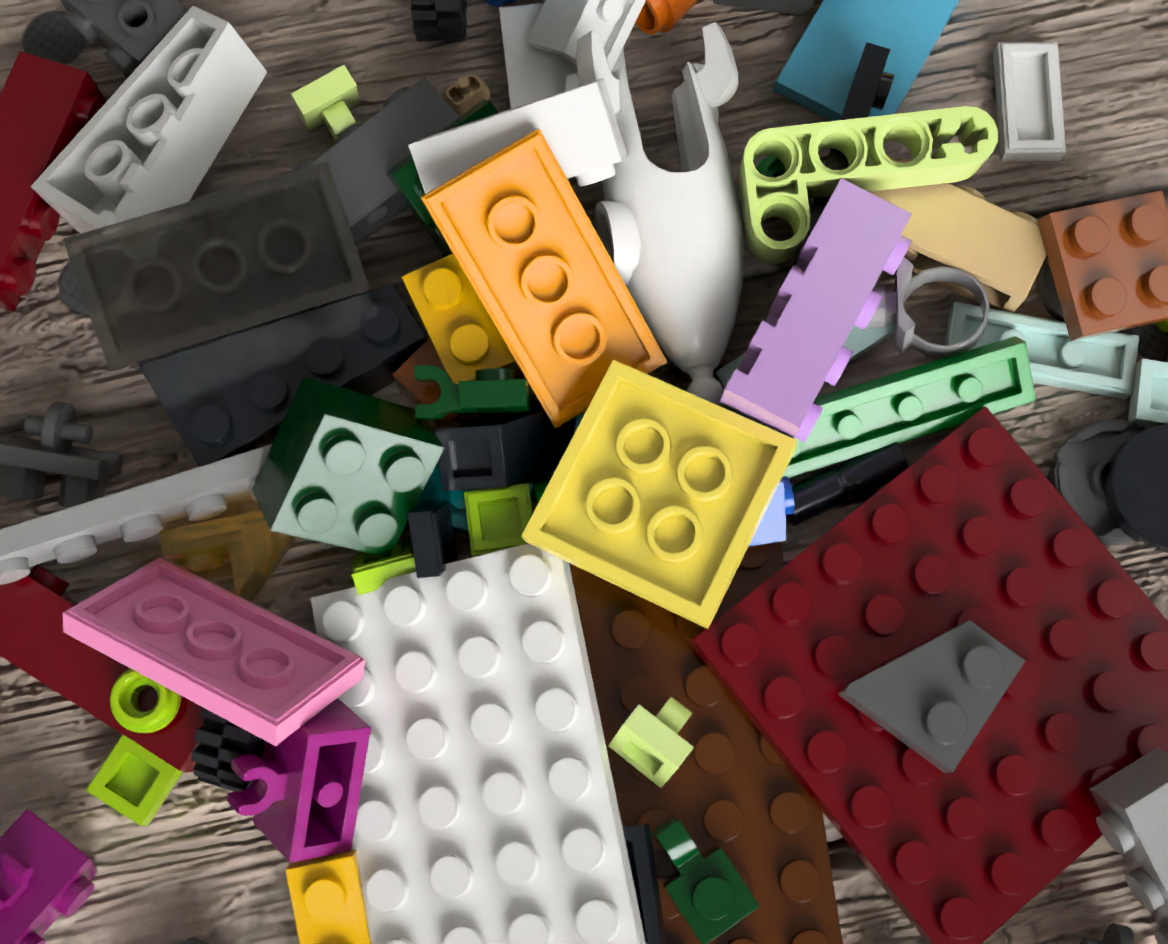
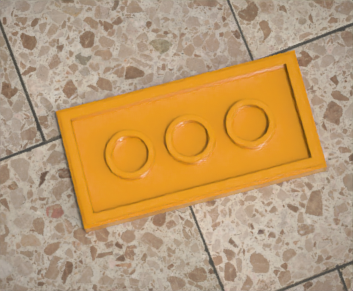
M540 129L531 131L420 196L555 428L588 409L613 359L645 374L667 363L664 354Z

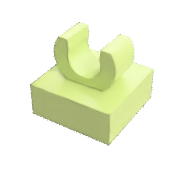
M345 64L291 93L296 111L308 132L325 123L336 141L345 129L356 124L349 109L360 104L357 85Z
M670 697L656 717L638 704L608 747L662 788L694 748L678 735V732L693 713L673 697Z

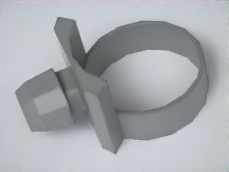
M903 257L896 270L894 290L885 291V286L873 287L872 290L883 295L866 327L885 328V323H895V349L901 357L910 348H913L925 356L946 358L968 351L976 345L984 333L990 307L986 290L974 276L961 269L941 266L924 270L912 278L913 264ZM936 281L957 283L970 290L979 301L983 322L974 335L961 343L946 346L928 343L914 334L915 323L904 309L903 304L914 290L926 283Z

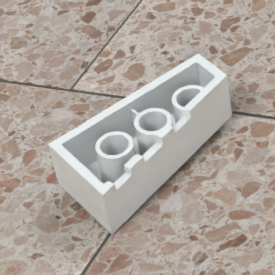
M192 6L31 185V188L78 232L145 274L261 84L267 71L228 21Z

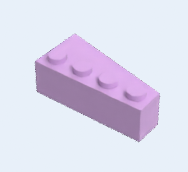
M841 178L799 255V261L796 266L792 267L769 310L766 322H761L738 370L735 369L727 383L718 406L805 443L823 410V407L813 403L824 381L833 386L836 385L853 353L852 350L843 346L853 326L865 330L883 295L872 290L882 270L894 275L912 240L901 235L912 214Z

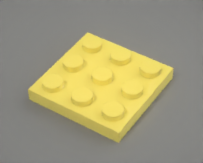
M613 359L521 536L525 542L708 629L797 448V440Z

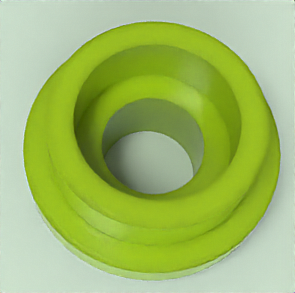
M131 668L119 676L110 695L111 710L115 719L124 728L137 733H152L166 727L176 716L181 703V695ZM153 687L158 694V701L153 709L143 712L138 706V696L143 689Z

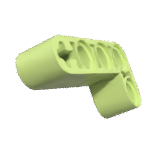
M962 106L775 127L759 131L750 138L745 147L738 178L745 236L749 250L757 259L768 264H780L789 261L797 254L810 229L808 198L832 196L841 178L868 192L959 182L970 178L988 159L998 143V129L995 121L982 109ZM953 136H958L959 143L949 142ZM896 141L904 144L910 151L911 161L898 163L891 160L885 154L883 143ZM963 146H971L972 150L969 154L964 152ZM826 148L837 149L846 156L849 167L842 170H832L820 161L818 152ZM932 150H937L934 156L931 158ZM764 155L774 156L784 164L786 172L782 176L775 178L766 177L759 173L753 161ZM769 217H781L792 226L794 235L789 240L775 241L767 237L763 232L761 222Z

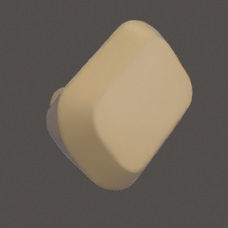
M469 74L465 77H460L456 83L445 89L442 97L461 117L482 100H489L490 91L480 77Z

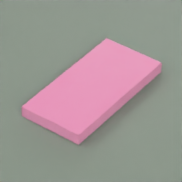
M160 557L63 612L64 633L274 746L282 742L363 679L365 659Z

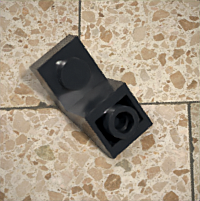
M537 400L531 401V412L504 413V416L500 418L439 421L435 427V434L445 447L438 460L442 491L504 488L556 470L575 434L573 418L555 428Z

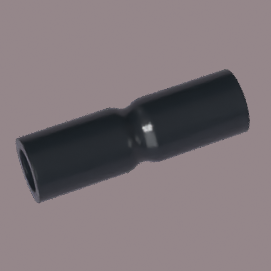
M894 442L870 453L850 458L841 463L836 469L824 470L792 485L794 513L786 515L793 526L799 525L844 504L850 497L861 496L889 483L909 467L901 447L897 442Z

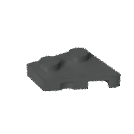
M969 620L895 658L863 677L844 685L838 695L943 773L954 772L1025 663V660Z

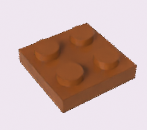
M1162 190L1053 212L1037 220L1070 342L1168 320V209Z

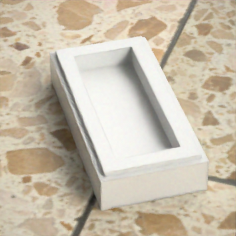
M998 42L993 51L1000 161H1060L1066 153L1058 42Z

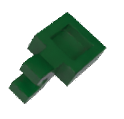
M414 365L415 380L418 382H437L441 388L440 397L433 404L415 405V419L419 421L440 419L448 413H465L470 415L531 412L530 385L526 379H515V370L490 368L476 370L475 381H459V384H455L449 374L437 366Z
M672 817L652 831L679 872L662 885L701 944L710 943L760 907L720 846L715 847L702 856L680 820Z

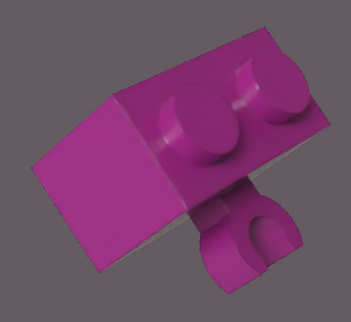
M337 698L278 745L274 746L265 741L263 758L248 754L232 760V770L243 781L254 780V782L244 791L227 793L226 801L238 814L243 816L254 815L253 823L289 863L351 851L371 727Z
M28 808L0 837V944H45L46 940L41 936L61 914L65 918L73 915L88 899L95 886L90 880L96 875L97 870L91 859Z

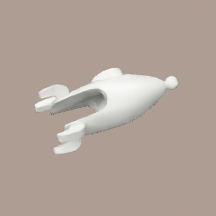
M716 22L702 27L705 44V64H691L687 61L685 68L682 70L684 82L675 88L671 95L681 172H669L658 168L650 162L643 150L624 66L612 73L610 72L601 34L590 31L577 40L576 63L578 72L566 75L565 90L604 78L627 151V155L622 161L613 164L616 175L602 180L604 201H599L596 204L593 227L660 349L680 370L690 375L692 382L689 384L687 392L719 405L724 389L721 383L713 378V370L719 365L727 349L736 320L744 277L743 223L726 146L718 126V106L723 105L733 97L739 84L738 70L732 48L722 28Z

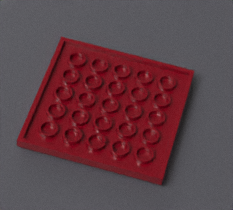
M986 406L710 624L708 629L705 628L689 641L690 645L927 944H982L1103 836L1096 821V818L1102 813L1090 789L1156 748L1168 752L1167 619ZM970 620L1024 659L1025 663L954 772L943 773L840 697L838 693L844 685L863 677L895 658Z

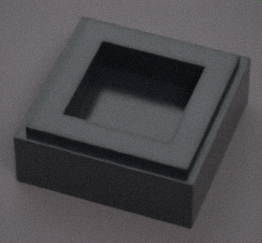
M446 498L425 500L407 513L417 578L441 576L446 570L445 564L455 562L457 559L450 504Z

